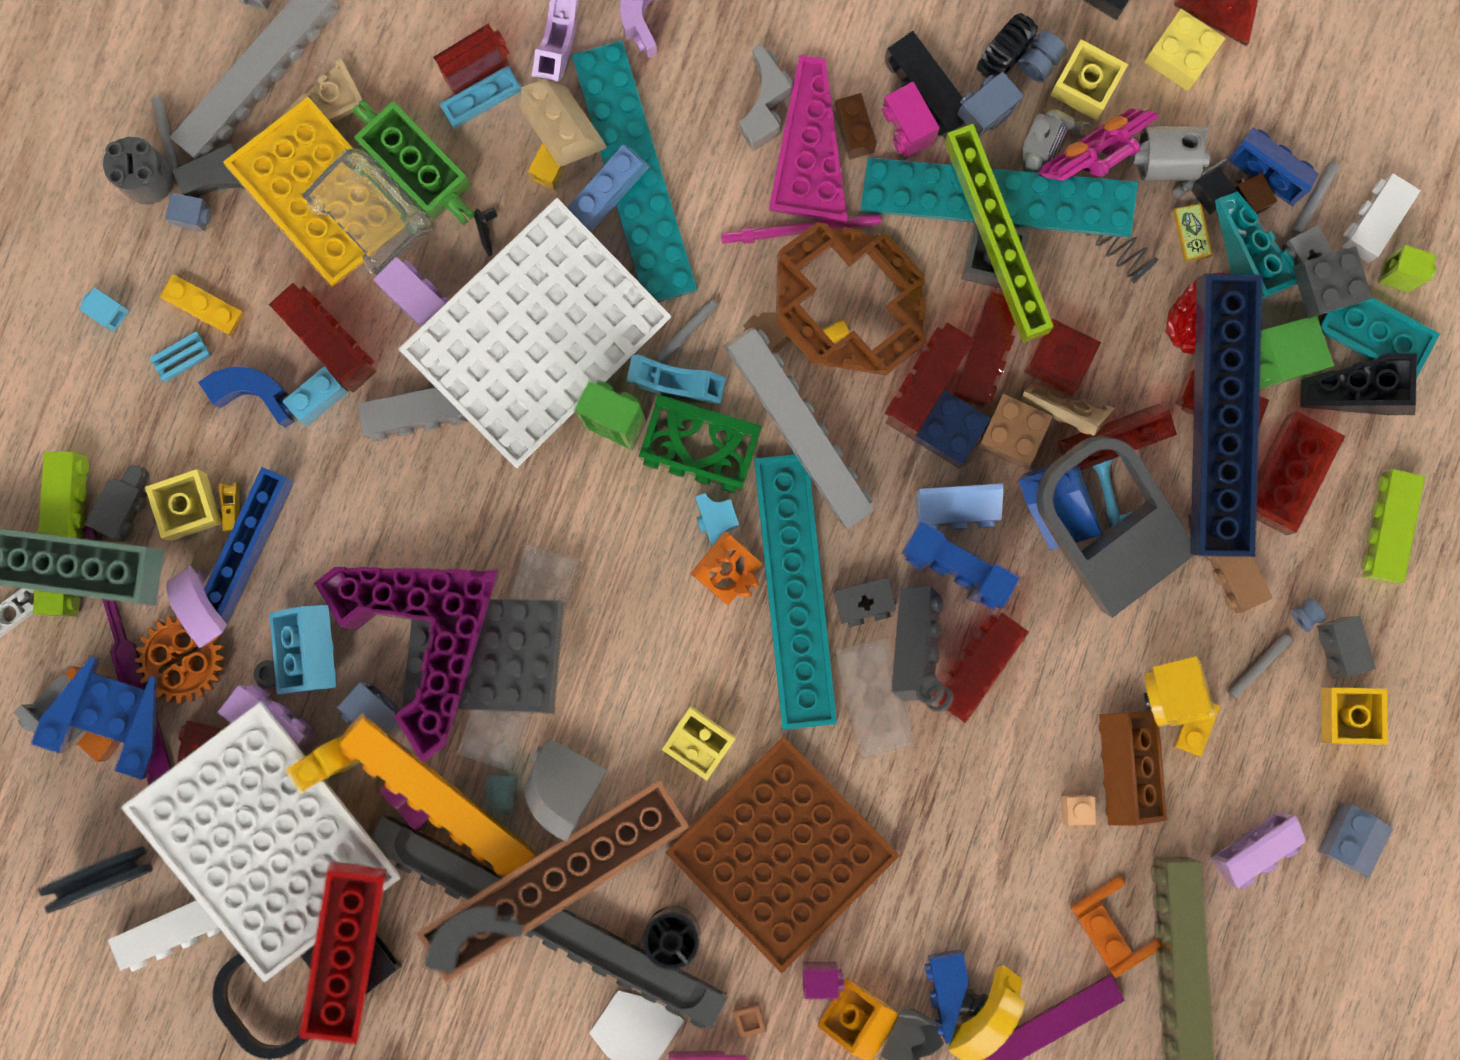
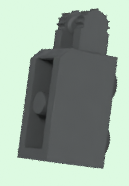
M132 465L129 466L121 480L112 479L107 481L85 525L115 540L123 541L124 538H127L134 528L133 521L137 513L139 514L143 511L147 502L145 499L147 493L143 489L150 475L146 468Z

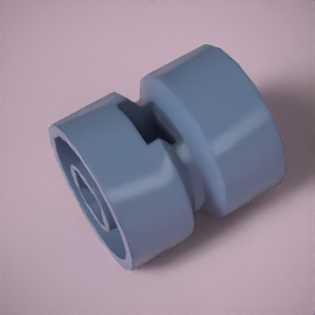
M1043 30L1032 41L1031 48L1026 50L1018 59L1017 64L1021 71L1029 78L1043 83L1054 70L1053 65H1058L1068 50L1060 38Z

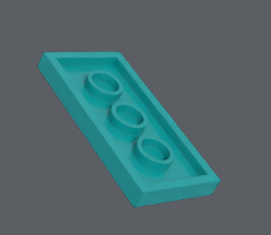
M1373 297L1367 301L1326 313L1320 322L1323 335L1369 360L1377 359L1378 356L1385 354L1417 353V377L1440 336V333Z

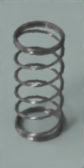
M1100 235V237L1096 241V246L1103 245L1104 243L1112 239L1114 236H1110L1103 242L1099 243L1102 237L1104 236ZM1117 237L1106 252V256H1112L1132 242L1117 261L1116 267L1124 265L1141 253L1126 274V277L1136 274L1131 279L1132 283H1136L1158 262V259L1154 257L1130 274L1146 253L1147 247L1142 248L1119 264L1136 242L1137 237H1133L1109 254L1113 246L1120 239V237Z

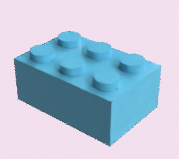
M328 605L300 606L269 613L277 695L336 688L337 674L334 668V645L331 638V616Z

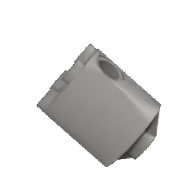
M1146 126L1142 129L1139 140L1140 152L1136 155H1131V162L1139 168L1141 180H1201L1203 167H1208L1210 161L1209 151L1205 150V142L1208 135L1207 127Z

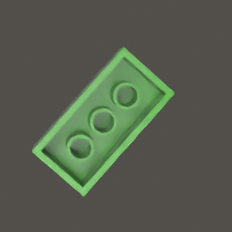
M589 380L574 409L583 427L627 449L633 450L646 424L642 408L637 402L638 399L626 392H623L622 395L615 393L611 385L601 380H598L597 383Z

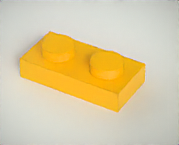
M1213 703L1217 717L1220 706ZM1216 717L1181 725L1173 747L1202 757Z

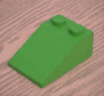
M1317 316L1261 330L1260 391L1334 367Z

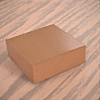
M759 1003L733 1010L740 1039L767 1032Z

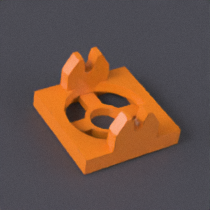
M724 531L690 574L726 605H729L737 594L742 598L751 597L750 587H759L758 578L754 574L762 563L729 533ZM733 550V552L730 555L727 551ZM742 555L744 569L739 575L735 571V562ZM730 561L731 567L729 571L725 574H720L719 571L723 569L721 564ZM710 570H711L712 572H715V574H714L711 578H710ZM730 577L734 581L731 586L726 588L717 587L722 578Z

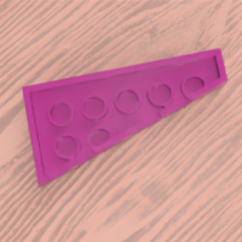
M799 55L769 211L848 224L826 60Z

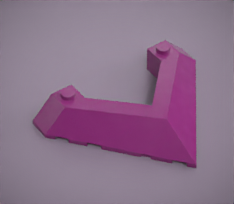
M334 567L314 584L340 627L357 631L376 615L430 623L429 632H431L428 649H425L421 668V671H423L421 686L417 688L415 700L394 715L420 761L425 762L446 746L498 571Z

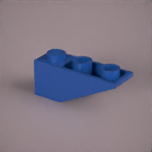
M961 950L928 955L929 963L924 964L927 981L932 980L934 991L929 993L932 1008L938 1009L939 1019L935 1021L944 1025L935 1026L938 1035L943 1036L946 1044L951 1043L969 982L964 954Z

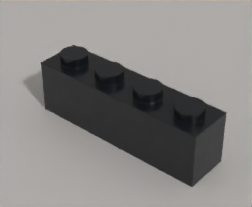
M911 31L887 48L885 55L887 68L893 74L896 72L901 79L900 84L902 87L911 82L915 83L939 126L937 134L939 137L943 136L946 140L947 133L967 126L957 115L962 106L960 101L963 97L914 31Z

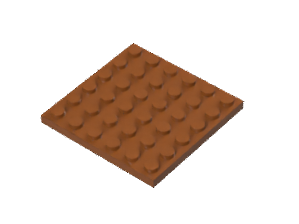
M784 736L665 852L781 974L900 856Z

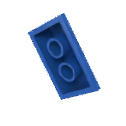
M1254 127L1244 136L1228 158L1230 163L1247 175L1252 174L1255 177L1263 173L1272 192L1291 206L1295 205L1311 190L1319 175L1310 163L1303 160L1300 161L1292 155L1289 148L1276 144L1265 131L1255 129Z

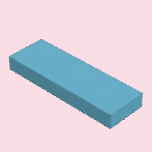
M506 66L439 105L451 126L455 129L521 92V86L510 67Z

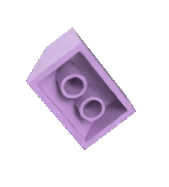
M1277 812L1212 856L1211 859L1229 886L1243 889L1251 885L1255 881L1254 877L1259 873H1267L1276 868L1278 865L1277 861L1284 856L1289 858L1301 850L1299 846L1306 841L1296 816Z

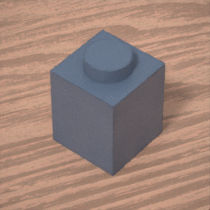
M171 193L165 219L173 226L205 231L206 224L210 223L212 216L210 205L201 198Z

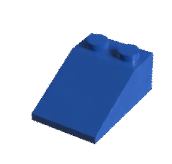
M1077 464L1060 478L1053 495L1055 512L1075 543L1103 534L1079 464ZM1049 465L1024 473L1018 481L1026 504L1049 549L1053 550L1060 547L1042 520L1036 504L1037 488L1043 474L1051 466Z

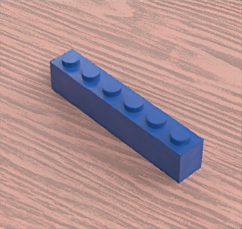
M261 467L204 588L210 603L226 624H228L294 484V481L264 467Z

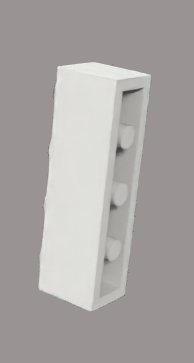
M196 900L108 939L119 970L130 967L131 972L148 965L146 961L148 958L156 956L158 961L173 954L171 948L181 944L183 949L199 942L198 936L207 933L209 938L222 932V930Z

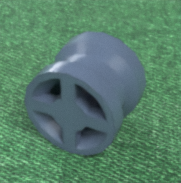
M1312 598L1306 599L1300 608L1295 607L1290 611L1294 621L1305 632L1312 630L1315 623H1322L1326 620L1324 611Z

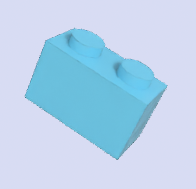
M324 366L285 398L283 403L299 422L308 426L344 397L348 391L336 376Z

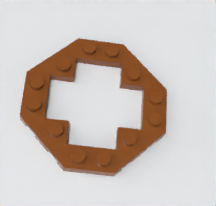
M817 222L782 247L777 254L776 323L813 364L888 375L926 343V332H923V320L925 319V299L923 298L922 289L925 285L924 274L889 235L878 233L876 236L863 234V230L842 227V229L830 228L828 224ZM831 247L849 267L868 254L902 292L886 306L902 327L873 350L867 346L854 330L835 344L800 306L817 290L800 270Z

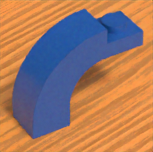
M229 367L215 371L198 382L211 403L220 409L240 396L255 395L263 400L279 425L286 428L294 423L290 416L292 412L281 400L288 395L287 391L274 379L258 370L248 367Z

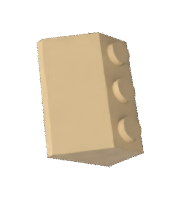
M543 79L521 88L520 109L559 167L606 149V144L567 87Z

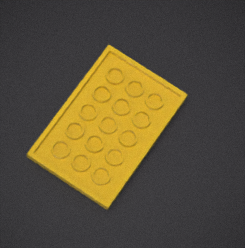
M309 97L305 98L223 161L226 168L331 288L415 222L410 213Z

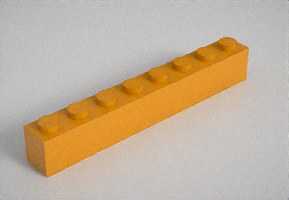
M363 713L356 718L339 738V745L342 746L340 751L351 760H354L356 757L364 764L362 768L372 777L378 775L386 781L384 785L396 795L399 792L408 798L406 802L410 807L418 812L421 809L429 815L428 820L439 829L443 826L451 832L449 836L461 846L463 843L468 845L472 849L470 851L472 855L481 862H484L486 859L493 865L492 870L501 878L509 875L534 858L535 854L532 847L425 762H421L416 755Z

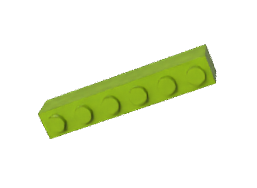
M44 452L38 534L83 539L82 529L86 523L84 515L85 501L88 495L86 489L87 474L89 472L88 455L77 452ZM34 590L33 615L78 617V609L80 607L79 596Z

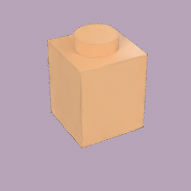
M1061 796L1063 824L1068 826L1096 825L1094 796Z

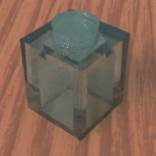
M487 775L485 808L492 809V814L507 815L509 810L516 808L518 775Z

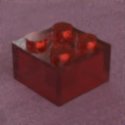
M1052 318L1051 321L1054 327L1049 334L1041 336L1024 373L1072 396L1078 391L1101 342Z

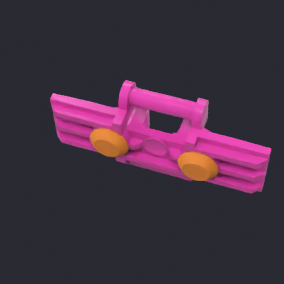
M1129 108L1120 115L1109 119L1105 125L1101 124L1092 133L1078 142L1066 147L1064 152L1045 163L1038 174L1041 177L1061 181L1066 180L1082 169L1086 172H1091V176L1106 175L1108 169L1129 155H1136L1140 152V145L1132 136L1158 119V113ZM1101 150L1103 154L1108 155L1103 160L1098 159L1097 156Z

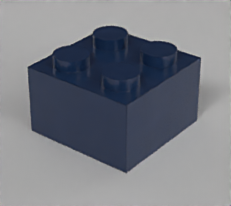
M944 390L913 441L960 468L991 418Z

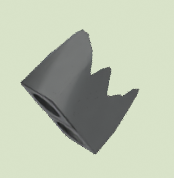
M903 1007L880 1056L886 1060H919L921 1057L930 1056L944 1044L934 1025H944L916 1009Z

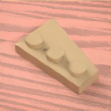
M340 57L334 63L335 66L326 75L323 74L317 80L318 83L307 93H303L281 116L307 97L311 99L331 123L352 114L356 104L362 109L358 102L363 99L343 59Z
M1037 383L1029 386L1021 398V401L1029 406L1052 415L1055 420L1067 422L1077 427L1078 431L1093 436L1110 420L1115 408L1107 405L1104 410L1091 406L1092 401L1082 398V400L1068 399V395L1065 392Z

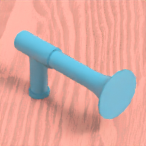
M1115 459L1087 465L1094 468L1099 476L1110 529L1132 513L1120 515L1110 479V465Z

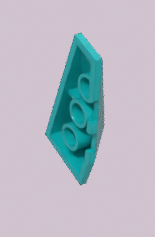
M1239 192L1215 200L1231 274L1262 275V301L1297 285L1292 268L1296 266L1292 255L1287 250L1282 251L1275 243L1274 239L1276 236L1271 230L1265 231L1258 222V215Z

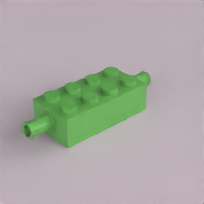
M366 100L358 102L365 112L356 104L353 108V113L366 124L354 136L360 147L432 221L448 209L462 225L468 223L462 212L470 220L475 213L459 198L471 186L467 176L394 101L379 114L376 113Z

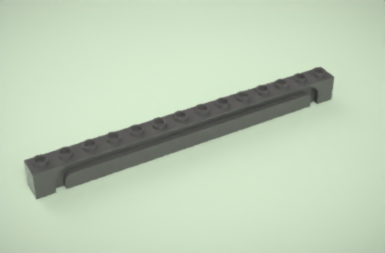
M390 815L382 816L371 837L386 858L397 862V868L407 873L414 871L420 874V879L431 886H435L436 883L446 888L444 891L446 894L456 899H459L461 896L469 900L502 879L492 869L418 830L415 831L409 825ZM566 908L525 934V936L530 938L535 935L543 939L542 944L554 951H557L558 948L568 953L567 957L576 963L581 964L584 961L592 965L591 970L603 977H606L607 974L617 979L616 983L625 989L631 990L633 987L641 991V997L652 1003H655L656 1000L666 1005L665 1009L672 1014L680 1016L682 1013L690 1017V1022L701 1029H705L706 1026L711 1029L713 1028L727 1000V993L681 969L666 970L657 967L648 959L645 950Z

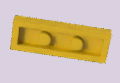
M172 274L159 296L231 337L245 314Z

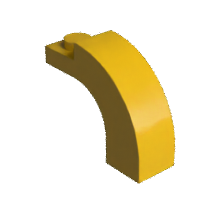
M340 737L315 749L313 753L286 769V772L301 794L334 774L338 777L361 763L356 757L354 760H351L340 751L342 747L339 745Z
M1004 965L996 967L987 1002L974 1018L955 1026L948 1051L961 1060H983L994 1053L1011 1035L1022 1015L1026 1002L1019 997L1023 979Z

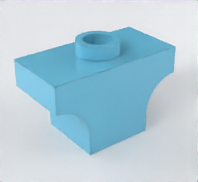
M706 493L695 496L701 516L696 518L701 533L707 532L711 547L724 531L728 532L739 528L731 499L723 502H714L707 497Z

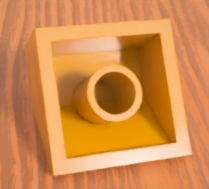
M846 978L844 980V991H839V999L832 1000L817 1026L852 1055L863 1060H873L892 1030L899 1013L881 999Z

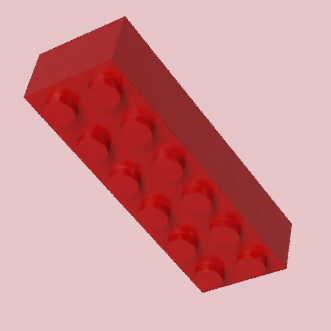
M330 861L326 872L300 1038L357 1045L387 869Z

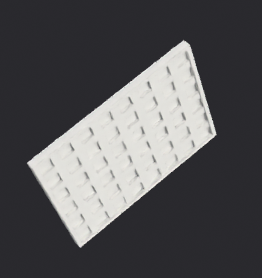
M556 198L398 350L517 469L574 413V409L589 380L597 383L598 380L606 382L672 316L570 210Z

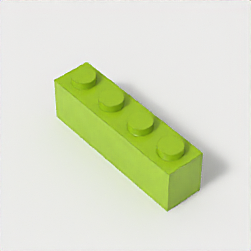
M1392 469L1383 472V475L1379 477L1377 483V490L1380 491L1379 497L1372 509V517H1374L1373 528H1370L1367 534L1368 553L1363 557L1361 566L1362 570H1364L1363 578L1394 585L1405 583L1425 476Z

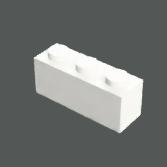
M1394 173L1385 180L1381 178L1372 190V193L1375 194L1372 200H1367L1358 211L1361 217L1357 223L1353 222L1345 231L1343 236L1346 237V240L1342 247L1347 249L1356 246L1361 259L1367 263L1379 257L1421 190Z

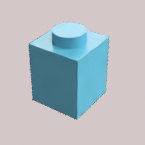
M95 287L83 297L82 305L79 308L83 313L112 332L116 331L129 313L128 309Z

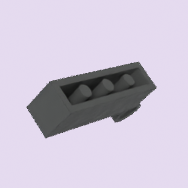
M931 586L900 589L891 692L902 701L920 700L932 711L943 712L950 707L953 701L952 691L943 685L935 674L936 663L939 662V650L937 647L938 637L941 636L939 620L940 611L943 610V599ZM945 690L947 693L945 703L941 706H933V704L940 701ZM936 691H938L937 694H936L933 698H931L932 695H933Z

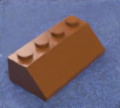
M1137 711L1099 714V731L1102 743L1101 758L1104 768L1103 785L1106 792L1105 811L1108 817V826H1138L1167 821L1160 729L1155 721L1153 712Z

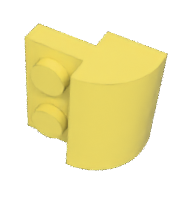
M691 706L662 750L707 781L737 737Z

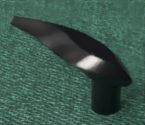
M494 207L483 212L480 209H475L474 218L482 245L488 256H492V246L489 237L490 229L486 222L497 218V213Z

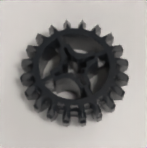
M1023 13L1014 15L1004 25L986 48L977 64V70L984 78L987 79L991 75L996 77L1001 72H1004L1006 75L1013 68L1038 33V25L1034 23V20Z

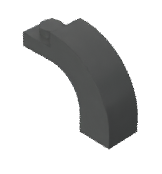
M478 907L465 910L453 916L437 931L428 948L424 968L455 974L460 950L468 939L484 932L521 938L524 926L518 924L519 919L514 917L502 916L501 921L496 920L498 909L494 907Z

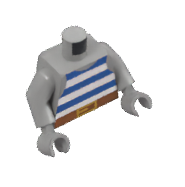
M1056 109L1046 112L1045 115L1037 114L1023 145L1024 170L1026 172L1038 173L1045 163L1059 154L1069 129L1072 136L1084 138L1086 135L1083 134L1082 129L1083 127H1091V124L1086 121L1074 120L1073 117Z

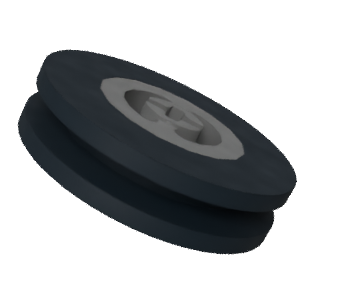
M138 847L110 857L38 889L40 896L55 894L57 898L44 907L46 913H52L153 871L151 863L139 866L135 863L137 859L147 853L145 847Z

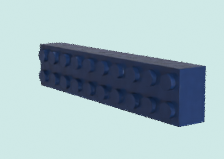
M1204 274L1197 277L1190 554L1255 557L1262 275Z

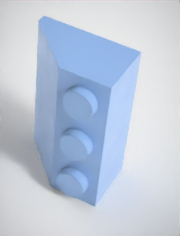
M1003 484L919 489L915 494L917 525L922 521L937 531L940 530V526L951 525V530L967 529V524L978 523V528L995 527L994 522L1002 520Z

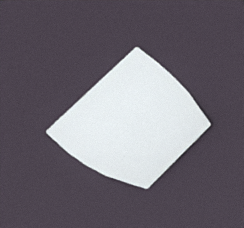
M618 990L589 1034L611 1060H659L684 1020L667 1011L663 1005L657 1002L652 1003L639 995Z

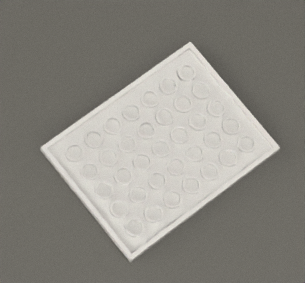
M261 701L121 808L265 983L315 944L326 872L330 861L387 869L383 891L398 881L401 875L325 780L302 794L299 792L286 769L306 756Z

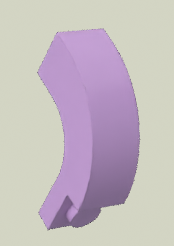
M550 0L544 37L540 46L535 49L532 76L559 81L564 75L575 38L579 0Z
M621 0L620 14L626 39L628 40L633 37L640 52L644 50L648 58L656 55V43L643 19L644 12L652 0Z
M188 566L167 581L166 589L176 616L194 642L201 648L222 634L227 624L214 609L204 591L203 584L208 574L202 567L194 571L191 566Z

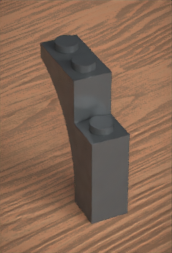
M230 143L172 170L183 195L198 198L210 192L223 189H245L223 163L237 149Z

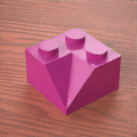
M914 82L884 97L883 107L881 108L887 122L892 121L895 127L892 142L899 154L903 153L905 159H908L934 145L939 126Z

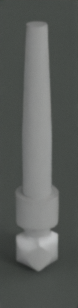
M1224 159L1203 171L1202 179L1218 167H1223L1227 164V161ZM1200 180L1185 181L1181 186L1175 187L1172 194L1175 198H1179L1184 192L1192 190Z

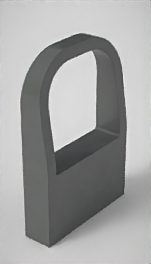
M1108 436L1088 438L1056 460L1043 474L1036 494L1038 512L1100 610L1110 617L1116 616L1194 556L1190 554L1191 538L1138 454L1128 444ZM1112 449L1121 457L1143 495L1145 503L1081 551L1055 512L1053 505L1054 490L1060 478L1087 456L1098 450Z

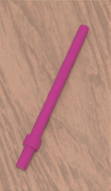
M880 214L848 217V224L824 220L759 229L745 227L742 228V231L721 233L722 244L742 241L744 244L754 243V240L799 235L817 222L828 224V227L842 229V227L855 228L881 224Z

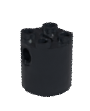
M678 905L668 906L657 911L649 920L643 936V946L648 959L657 967L666 970H676L688 965L696 956L700 945V925L696 917L689 910Z

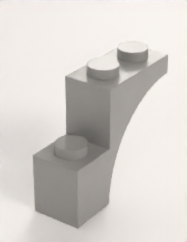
M762 44L754 48L752 52V59L757 66L761 78L760 94L751 111L738 122V130L753 152L780 134L779 124H781V120L774 110H769L791 96V85L793 84L789 75L785 71L781 72L776 64L778 62L770 49L766 51Z

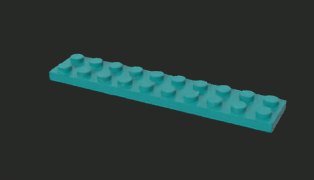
M617 41L573 54L572 59L592 125L606 144V149L600 151L604 165L622 145L632 148L650 166L616 204L639 283L658 303L697 292L623 41Z
M867 158L861 212L975 223L953 165ZM992 169L1014 227L1131 238L1138 182L1070 176L1066 180L1061 181L1041 177L1038 173Z
M795 454L755 458L754 467L782 730L837 724L811 478Z

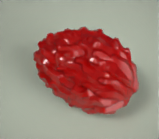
M1220 271V272H1218V273H1211V274H1225V273ZM1195 279L1193 284L1187 286L1183 294L1176 299V302L1170 308L1165 330L1173 346L1180 348L1183 353L1195 355L1197 279Z

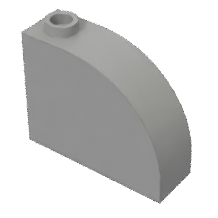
M549 739L544 748L541 746L537 748L531 759L535 763L526 783V800L535 819L547 831L567 842L600 787L607 769Z

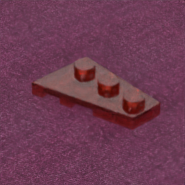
M1258 0L1174 1L1176 7L1183 9L1246 47L1249 44Z

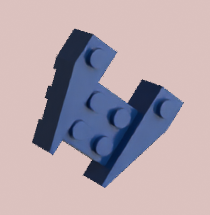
M920 521L902 551L905 560L917 571H921L931 564L929 568L942 576L945 574L953 576L955 578L953 582L967 590L972 588L966 598L970 601L980 603L992 610L1004 608L1020 577L996 563L994 565L986 563L944 539L945 534Z
M90 657L41 716L31 745L56 753L64 752L73 727L124 743L114 771L137 779H145L156 752L158 677L150 676L146 688L142 689L95 673L100 658Z

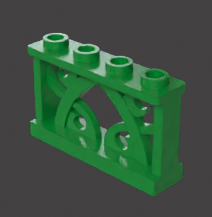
M658 394L638 457L640 460H643L642 465L657 470L659 466L669 468L668 473L684 477L685 474L695 476L694 481L710 485L711 482L721 484L720 489L736 493V490H743L762 426ZM661 412H668V430L655 432ZM684 420L692 422L693 426L690 430L678 431V427L685 428L682 425ZM704 423L709 425L710 439L720 450L706 458L694 461L684 448L680 437H688L695 434ZM720 430L727 433L726 438L722 439L728 442L726 445H723L716 438V433ZM661 436H670L671 441H665L660 445V447L665 446L668 448L667 455L660 456L655 454L652 449L653 442ZM744 436L751 438L745 459L734 451ZM676 454H678L679 458L682 460L684 464L674 462L671 460L675 458ZM729 455L733 456L740 466L739 472L732 477H727L721 472L723 466H729L732 469L730 461L726 459ZM713 466L714 474L701 469Z

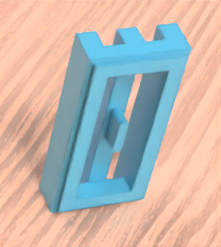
M194 332L149 359L155 365L154 368L160 374L161 380L167 382L212 355L200 334ZM197 341V343L192 345L191 347L185 349L184 351L178 353L177 355L171 357L163 363H160L164 359L170 357L171 355L177 353L178 351L184 349L185 347ZM199 349L202 350V352L198 355L192 357L191 359L173 368L172 370L165 372L164 369L170 367L178 361L183 360L184 358L198 351Z

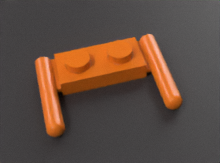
M1117 876L1070 906L1115 979L1156 953V950L1162 948L1161 939L1156 938L1132 954L1105 908L1100 903L1101 900L1125 885V880L1121 876Z

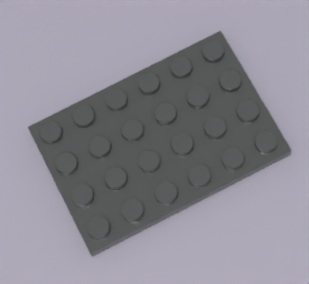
M490 599L457 710L554 714L565 602L560 600ZM411 621L403 707H406L415 700L417 688L421 686L423 676L421 668L425 649H428L431 632H429L430 623Z

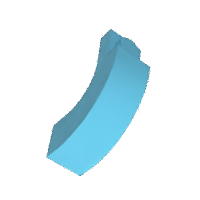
M632 355L627 382L638 385L639 389L663 396L694 402L721 404L726 377L708 370L682 369L659 363L641 355Z

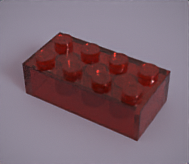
M292 283L269 303V306L334 377L352 393L377 372L371 366L375 361L359 345L354 347L357 343L356 340L341 325L336 327L339 322L305 286L299 288Z
M948 322L943 329L937 327L927 344V347L930 348L929 352L923 350L913 367L916 373L913 375L909 372L899 389V392L902 393L901 397L895 396L885 412L889 416L886 424L913 440L975 339Z
M1298 411L1287 415L1257 473L1256 520L1286 536L1297 533L1346 436Z
M1002 612L986 617L979 627L982 633L978 638H972L964 649V652L967 653L963 660H957L948 672L951 675L947 683H943L953 694L952 704L943 712L959 723H966L1029 633L1028 630ZM945 690L943 697L940 699V701L933 704L936 707L941 706L945 703L947 699V693Z

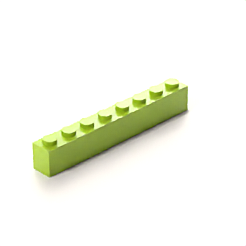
M970 124L947 133L944 144L1021 340L1025 343L1047 335L1054 326L975 126Z

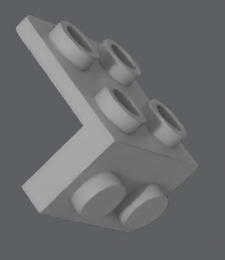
M60 675L33 704L20 705L13 712L19 718L18 723L20 726L35 734L41 716L71 680L66 675ZM73 727L66 748L83 732L82 729Z

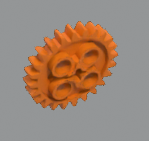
M167 616L166 624L162 621H156L158 629L148 628L147 631L150 637L140 638L145 643V647L136 648L138 652L143 653L142 657L135 659V662L142 663L143 666L137 669L136 673L145 674V677L140 682L148 683L150 676L158 677L157 699H162L166 695V702L172 703L175 698L177 703H184L186 698L189 702H195V693L199 697H206L204 688L214 690L215 688L211 681H221V678L216 673L226 669L219 665V661L227 659L226 656L219 655V651L226 648L225 645L216 644L221 635L208 642L198 652L182 659L183 664H173L161 673V668L180 659L179 654L187 655L194 651L198 645L192 638L187 647L182 645L181 638L187 631L178 617L175 621L173 617ZM161 648H165L167 652V657L163 662L158 659V652ZM199 656L204 659V667L200 671L195 667V661ZM175 671H178L181 676L180 682L177 685H174L171 680V676Z

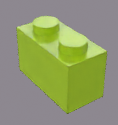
M1404 245L1385 258L1378 283L1409 293L1434 277L1437 265H1434L1437 255Z

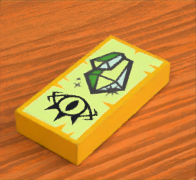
M1195 204L1175 208L1173 214L1184 262L1211 257L1213 254L1202 205Z

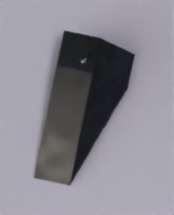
M1417 353L1385 354L1368 362L1355 363L1353 366L1342 370H1333L1301 380L1300 407L1377 415H1415Z

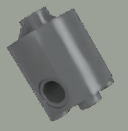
M125 137L110 142L106 146L103 160L105 176L110 183L130 199L139 204L151 205L162 201L169 195L174 185L175 176L172 171L173 168L146 140L139 137Z

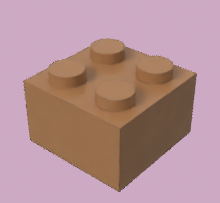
M1002 394L996 403L990 417L991 419L981 436L977 448L1026 470L1031 466L1053 416Z

